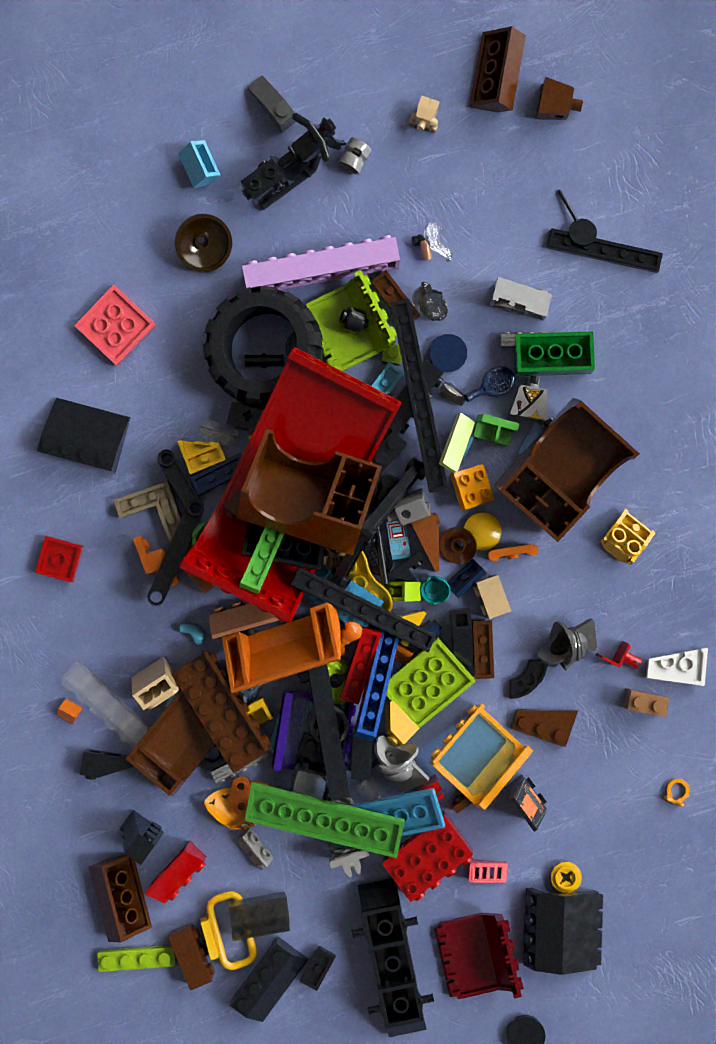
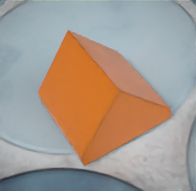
M398 642L394 659L405 665L412 658L414 650Z
M66 698L58 708L57 716L74 724L83 707Z

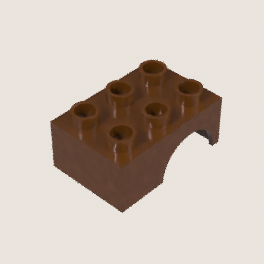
M572 398L494 485L553 539L559 542L590 508V502L594 494L604 481L621 465L631 459H635L640 453L584 402Z
M266 429L241 490L237 518L353 556L382 466L337 451L330 459L322 462L300 460L285 452L276 442L274 431Z

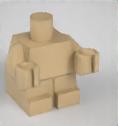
M421 96L417 112L411 113L408 121L409 125L412 123V126H415L416 124L418 131H424V128H428L430 132L433 131L435 133L438 128V120L435 117L440 101Z

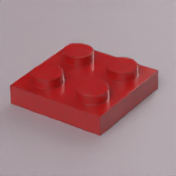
M45 536L35 573L74 583L84 546Z

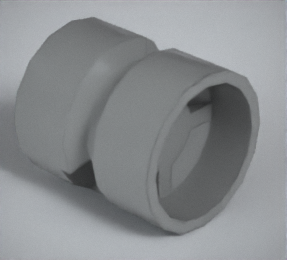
M351 137L345 146L346 152H342L337 163L343 169L358 175L364 166L363 160H367L372 149L363 141Z

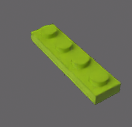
M172 945L109 949L97 952L99 972L176 966V955Z

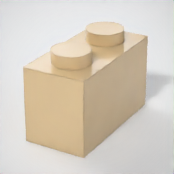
M498 575L490 576L475 583L476 587H473L476 597L481 598L483 605H480L483 616L487 615L488 619H492L511 612Z

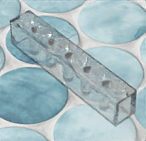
M80 660L75 662L60 678L63 682L62 685L68 691L72 690L82 704L86 703L96 717H101L105 721L104 724L110 730H115L120 734L118 737L124 743H129L133 749L151 728L141 716Z

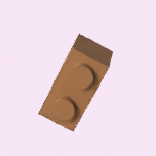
M626 688L623 707L631 711L666 717L669 698L664 695Z

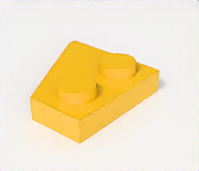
M177 441L191 476L226 460L221 445L218 442Z

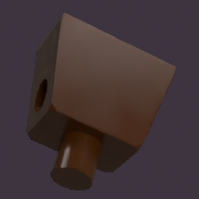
M545 77L536 119L566 120L570 110L581 112L583 100L573 98L574 87Z

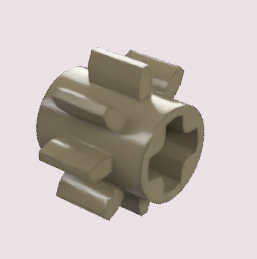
M330 548L325 549L322 556L324 567L329 570L338 568L344 558L343 552Z

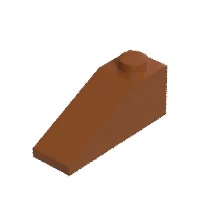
M431 512L430 516L410 524L434 572H438V523H440V520L435 512Z

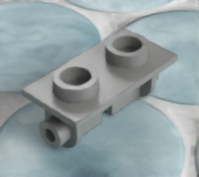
M251 828L237 839L239 841L238 845L246 854L250 851L253 852L249 858L256 868L261 870L267 868L274 859L271 852L263 845Z

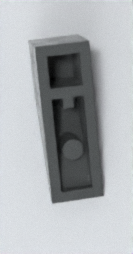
M263 75L247 86L282 133L296 123L292 119V115L295 113Z

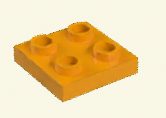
M483 464L450 474L461 511L495 500Z

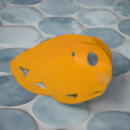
M251 781V784L254 782V783H258V784H262V785L269 786L268 784H266V783H264V782ZM244 784L240 785L238 788L240 790H243ZM231 788L220 789L212 793L204 801L207 811L229 830L247 829L256 825V823L245 821L246 815L240 816L234 812ZM227 794H229V796L226 799L222 797V795L226 796ZM239 803V808L245 809V804Z

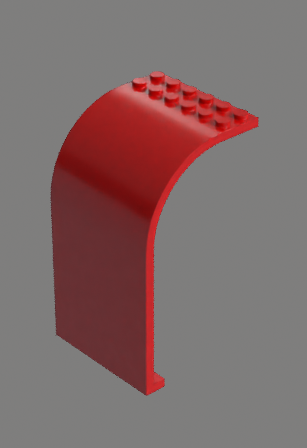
M294 347L288 356V361L223 496L198 540L182 560L180 568L184 569L189 575L201 578L207 584H213L221 588L227 594L239 597L245 603L257 606L263 612L275 615L280 621L291 623L305 593L289 585L297 567L272 562L259 594L240 588V582L251 560V557L241 556L248 523L229 519L224 514L223 506L237 488L242 490L245 482L244 479L247 478L266 429L274 431L276 442L285 452L300 460L322 462L330 459L337 451L371 462L402 402ZM303 568L313 574L315 570Z

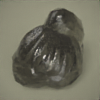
M422 282L421 286L413 293V306L419 308L420 313L428 320H444L448 314V306L443 293L432 289L429 283Z

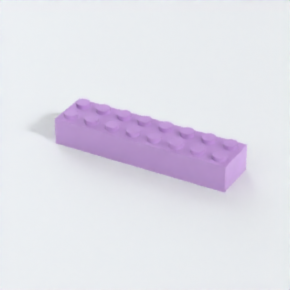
M390 235L380 237V240L376 241L366 239L362 240L360 244L355 245L353 243H345L339 248L328 246L323 248V251L318 252L307 250L302 255L296 256V254L292 253L285 255L281 259L270 257L265 259V262L260 263L249 261L246 265L242 266L246 288L260 289L261 286L277 287L278 290H286L354 277V273L360 270L365 275L399 268L400 257L396 237L391 238Z

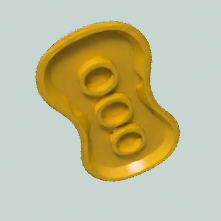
M362 551L348 577L383 600L384 603L381 607L391 612L393 607L392 597L389 591L373 577L366 555Z

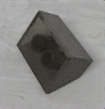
M285 892L227 902L232 941L290 931L289 910Z

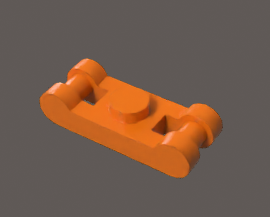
M534 544L494 549L487 553V558L490 561H498L502 556H507V559L519 558V554L522 553L534 556L538 553V547Z

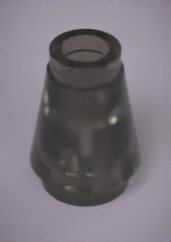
M445 381L437 393L441 396V399L462 406L466 401L464 394L451 382Z

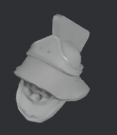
M384 735L376 738L374 751L377 759L371 767L382 773L383 777L389 782H396L398 792L412 789L429 781V777L416 765L414 760L419 750L416 744L405 743L404 745L397 746L393 745L388 740V737Z

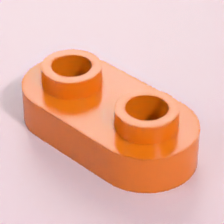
M245 776L236 777L231 785L232 807L234 812L240 816L246 815L251 781ZM239 783L244 784L243 790L238 788ZM239 803H244L245 809H240Z

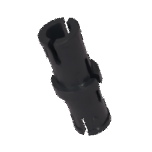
M245 354V367H283V354Z

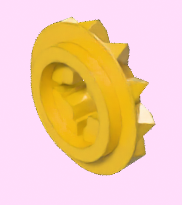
M561 862L554 866L551 872V882L558 891L570 893L575 891L581 884L582 875L576 865L571 862ZM560 872L565 874H568L569 872V877L572 882H570L569 880L567 881L566 879L562 881L563 877Z

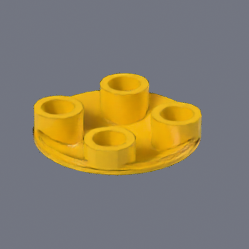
M476 513L469 517L464 525V528L475 537L477 550H489L496 546L501 538V525L489 513Z

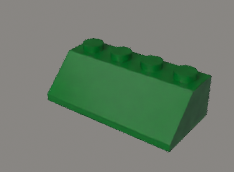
M593 331L516 334L514 350L515 377L592 374L595 370Z

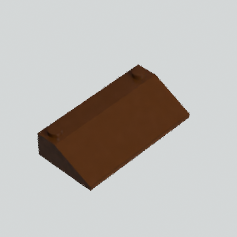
M181 690L125 759L168 796H174L214 747L215 743Z

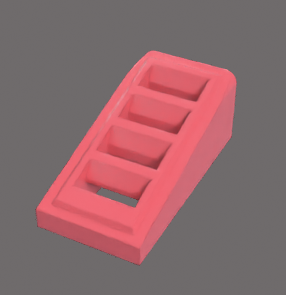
M471 860L469 862L468 882L506 883L507 862ZM475 867H479L478 875H475ZM483 867H486V876H482ZM490 867H494L493 877L490 876ZM498 867H502L501 877H497Z

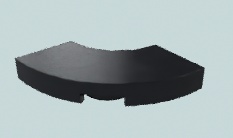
M528 660L524 672L516 678L509 679V698L516 699L531 693L544 679L548 664L540 660Z

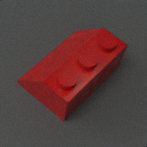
M189 841L150 883L145 894L164 904L169 899L172 901L179 894L178 889L182 885L185 887L192 880L191 875L195 871L197 873L200 872L206 865L204 861L207 856Z

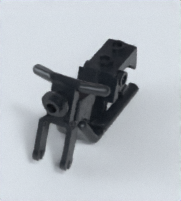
M294 113L292 119L307 128L308 131L293 142L291 147L288 146L289 152L280 159L277 156L270 155L269 161L264 160L258 165V169L241 180L242 187L244 188L242 193L246 199H251L257 205L260 199L268 193L266 198L259 203L260 207L265 210L308 177L310 178L317 171L321 157L324 162L330 160L327 146L340 150L342 145L345 146L346 142L344 140L335 139L332 136L335 135L334 130L336 126L330 118L328 120L325 117L322 118L321 123L317 125L300 114Z

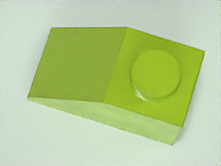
M389 581V584L383 585L389 591L393 601H420L421 582Z

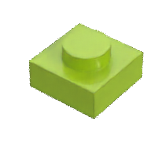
M393 344L385 349L381 362H391L392 364L400 365L401 354L399 345Z

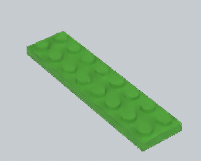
M254 782L251 784L245 821L393 858H397L405 819Z

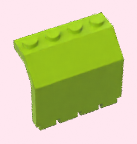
M361 270L354 273V278L345 285L306 304V307L309 308L318 322L323 336L321 337L323 339L322 347L324 348L323 357L331 355V358L325 360L326 363L341 371H345L378 355L393 345L397 336L393 326L389 327L386 321L388 319L384 308L380 309L378 305L380 300L376 292H372L369 287L371 282L367 274L363 275ZM352 306L365 311L366 319L369 320L366 330H362L359 334L343 330L339 323L343 309Z

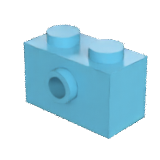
M205 140L191 141L178 153L193 188L206 187L220 176Z

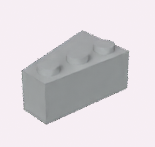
M498 277L493 287L489 307L544 320L547 317L552 294H549L544 289H534L527 285Z

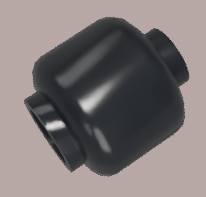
M350 306L347 309H343L339 323L343 330L359 334L362 330H366L369 320L366 319L365 311Z

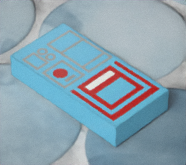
M400 520L391 523L386 522L392 560L411 557L406 525H402Z

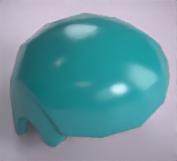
M430 576L421 582L420 593L424 601L430 604L445 603L450 596V586L442 577Z

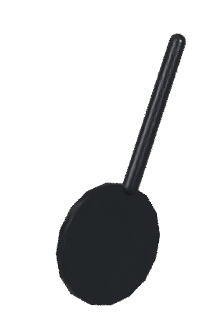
M559 189L558 193L574 219V222L569 227L570 239L577 245H590L597 237L596 226L588 219H578L563 192Z

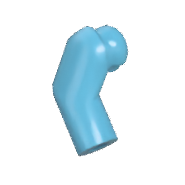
M180 624V633L190 634L196 645L203 644L205 635L198 625Z

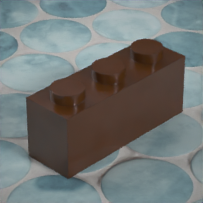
M191 922L170 931L168 938L190 991L212 982L215 969L213 964L207 960L206 956H208L205 945L200 943L198 928L194 927Z

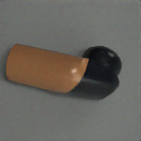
M421 234L413 236L412 244L413 246L419 245L421 247L423 260L432 259L430 243Z

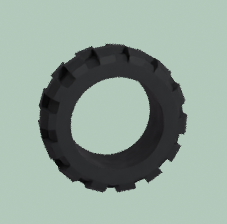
M261 286L260 289H251L249 287L237 291L235 297L230 300L226 298L216 308L218 312L213 320L209 319L204 332L207 334L206 343L203 344L204 359L207 360L209 366L208 371L225 393L248 405L266 407L280 375L267 381H252L245 379L238 372L232 358V343L238 329L246 321L258 315L273 314L281 316L291 322L296 333L297 348L321 361L324 350L321 339L323 336L312 312L288 291L278 290L277 287Z

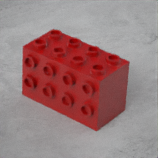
M445 811L442 812L445 822L444 828L415 833L400 844L397 858L383 857V866L410 902L414 899L416 902L425 896L424 892L429 888L433 890L440 885V880L443 877L449 878L457 871L456 868L459 865L465 866L472 860V847Z

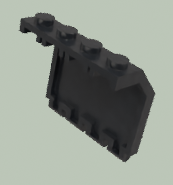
M532 887L526 888L523 965L533 971L559 975L597 970V966L601 965L602 950L597 948L602 947V931L598 929H601L603 925V912L598 910L603 909V894H599L595 890L553 894L545 893Z

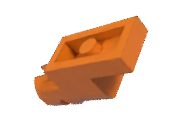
M143 536L133 538L146 575L157 574L167 551L161 548L149 553L150 545L147 539H143ZM177 575L175 576L171 586L179 584Z

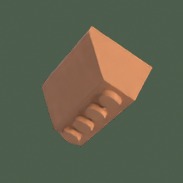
M242 602L231 604V609L224 610V607L212 610L213 614L208 615L212 639L279 620L275 615L263 612L251 603L243 605Z

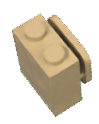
M164 656L131 677L132 696L143 710L156 707L180 689L172 676L174 669Z

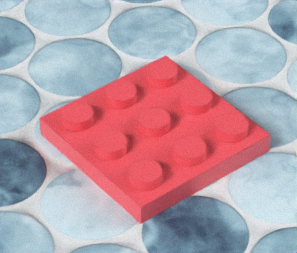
M113 285L74 326L118 366L156 324L122 291Z

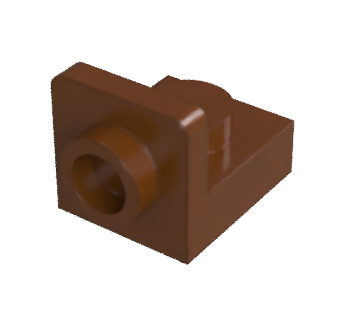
M462 782V784H463L465 787H469V786H470V784L466 786V784H465L464 782ZM460 794L453 799L452 808L458 814L472 804V802L463 794Z

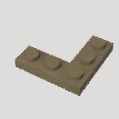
M169 481L113 500L119 518H124L156 506L168 542L172 540L181 520V515Z

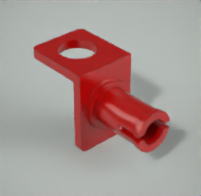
M624 641L621 642L612 660L598 653L595 654L597 657L619 668L622 663H625L634 669H638L639 665L633 661L640 664L642 662L641 658L628 652L631 644Z

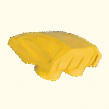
M625 509L600 541L604 549L617 560L631 565L648 545L655 532L653 530L650 531Z

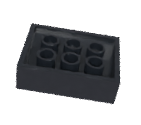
M56 398L42 431L37 451L116 472L131 417Z

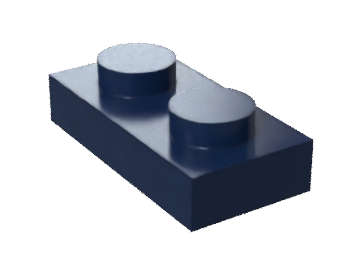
M472 559L447 582L450 586V591L457 598H460L486 574V571Z

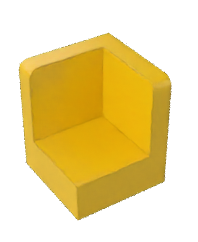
M264 696L247 705L250 709L248 714L255 717L259 725L274 718V714Z

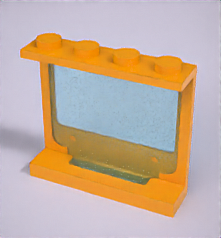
M474 704L467 711L469 715L465 720L461 719L455 725L456 730L454 733H449L443 739V746L440 749L436 748L430 755L432 759L429 761L441 775L479 810H485L533 752L529 746H523L483 709L485 707L484 704Z

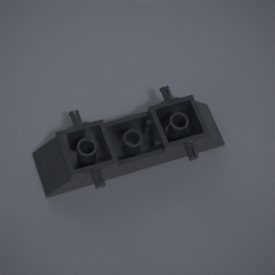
M393 878L358 885L364 921L363 928L351 931L353 938L365 936L368 941L379 994V1005L367 1007L369 1016L381 1014L389 1037L427 1030L423 1014V1004L434 1002L433 993L421 996L407 936V927L418 925L417 916L405 919L397 884Z

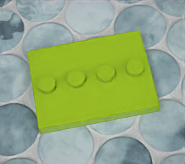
M437 637L429 652L421 650L390 676L386 696L391 701L393 700L420 728L474 684L476 680Z

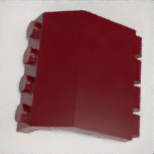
M477 913L440 922L441 926L434 928L437 942L445 941V943L438 944L441 961L449 960L442 963L445 979H453L446 982L449 997L457 996L458 999H463L498 990L512 992L514 999L522 997L520 990L524 989L521 977L517 978L516 973L519 970L517 958H513L512 955L515 947L513 940L508 938L507 933L511 932L508 920H504L502 914Z

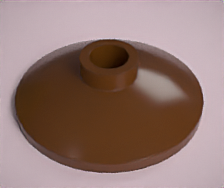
M449 528L440 538L439 546L442 555L454 564H465L476 554V539L465 528ZM457 541H461L463 546H459Z

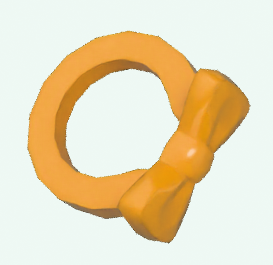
M672 779L666 786L667 795L664 796V799L672 804L683 807L684 804L682 802L687 799L690 792L688 784L682 779ZM675 783H681L685 787V793L682 797L675 800L672 798L671 787Z

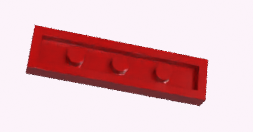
M362 626V634L358 639L340 694V700L359 705L382 635L381 631Z

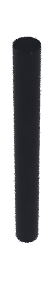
M376 508L371 509V514L375 511ZM380 525L376 529L378 533L375 537L381 584L386 585L389 584Z

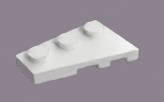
M708 648L647 659L645 678L705 686Z

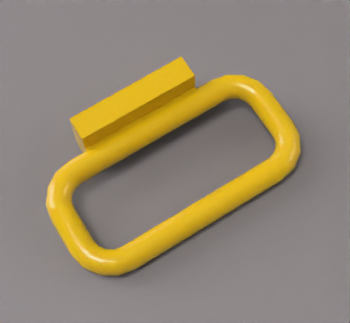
M234 891L213 896L206 906L207 916L200 918L210 959L214 960L219 957L221 965L227 970H237L249 966L256 959L257 948L242 896ZM228 899L236 901L249 949V956L236 962H229L227 960L214 912V905Z

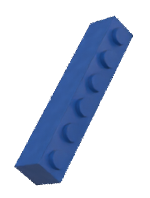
M381 629L382 635L364 687L353 737L370 742L377 736L399 638Z

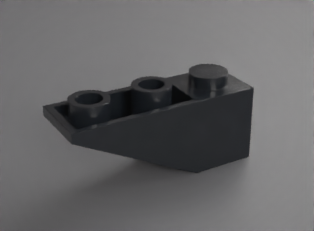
M469 608L451 609L449 612L453 655L463 666H473L471 611Z

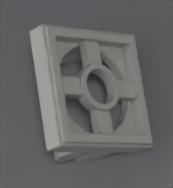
M349 846L337 849V851L330 853V866L332 869L342 866L344 873L349 877H352L351 868L354 866L356 873L360 874L361 858L369 856V851Z

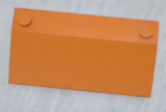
M327 602L310 608V616L292 621L291 623L273 627L249 636L236 632L222 637L231 693L240 692L341 660L340 622L337 608Z

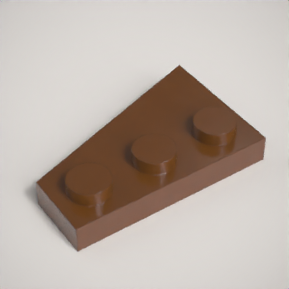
M516 709L510 728L566 747L578 710Z

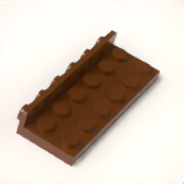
M205 650L203 654L172 673V676L234 774L271 750L269 747L271 742L265 734L262 735L258 730L260 725L255 717L251 719L248 711H250L245 701L241 702L237 696L239 692L231 693L230 684L227 681L229 678L224 668L220 669L217 665L219 660L214 652L210 653L208 650Z

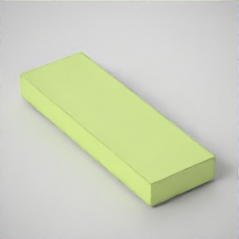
M462 413L456 415L439 462L441 466L452 473L458 472L475 424L474 421Z

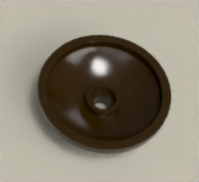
M205 213L193 215L187 218L176 232V253L182 263L194 271H213L222 266L230 256L232 250L231 232L227 225L214 215ZM203 237L204 242L198 243V239Z

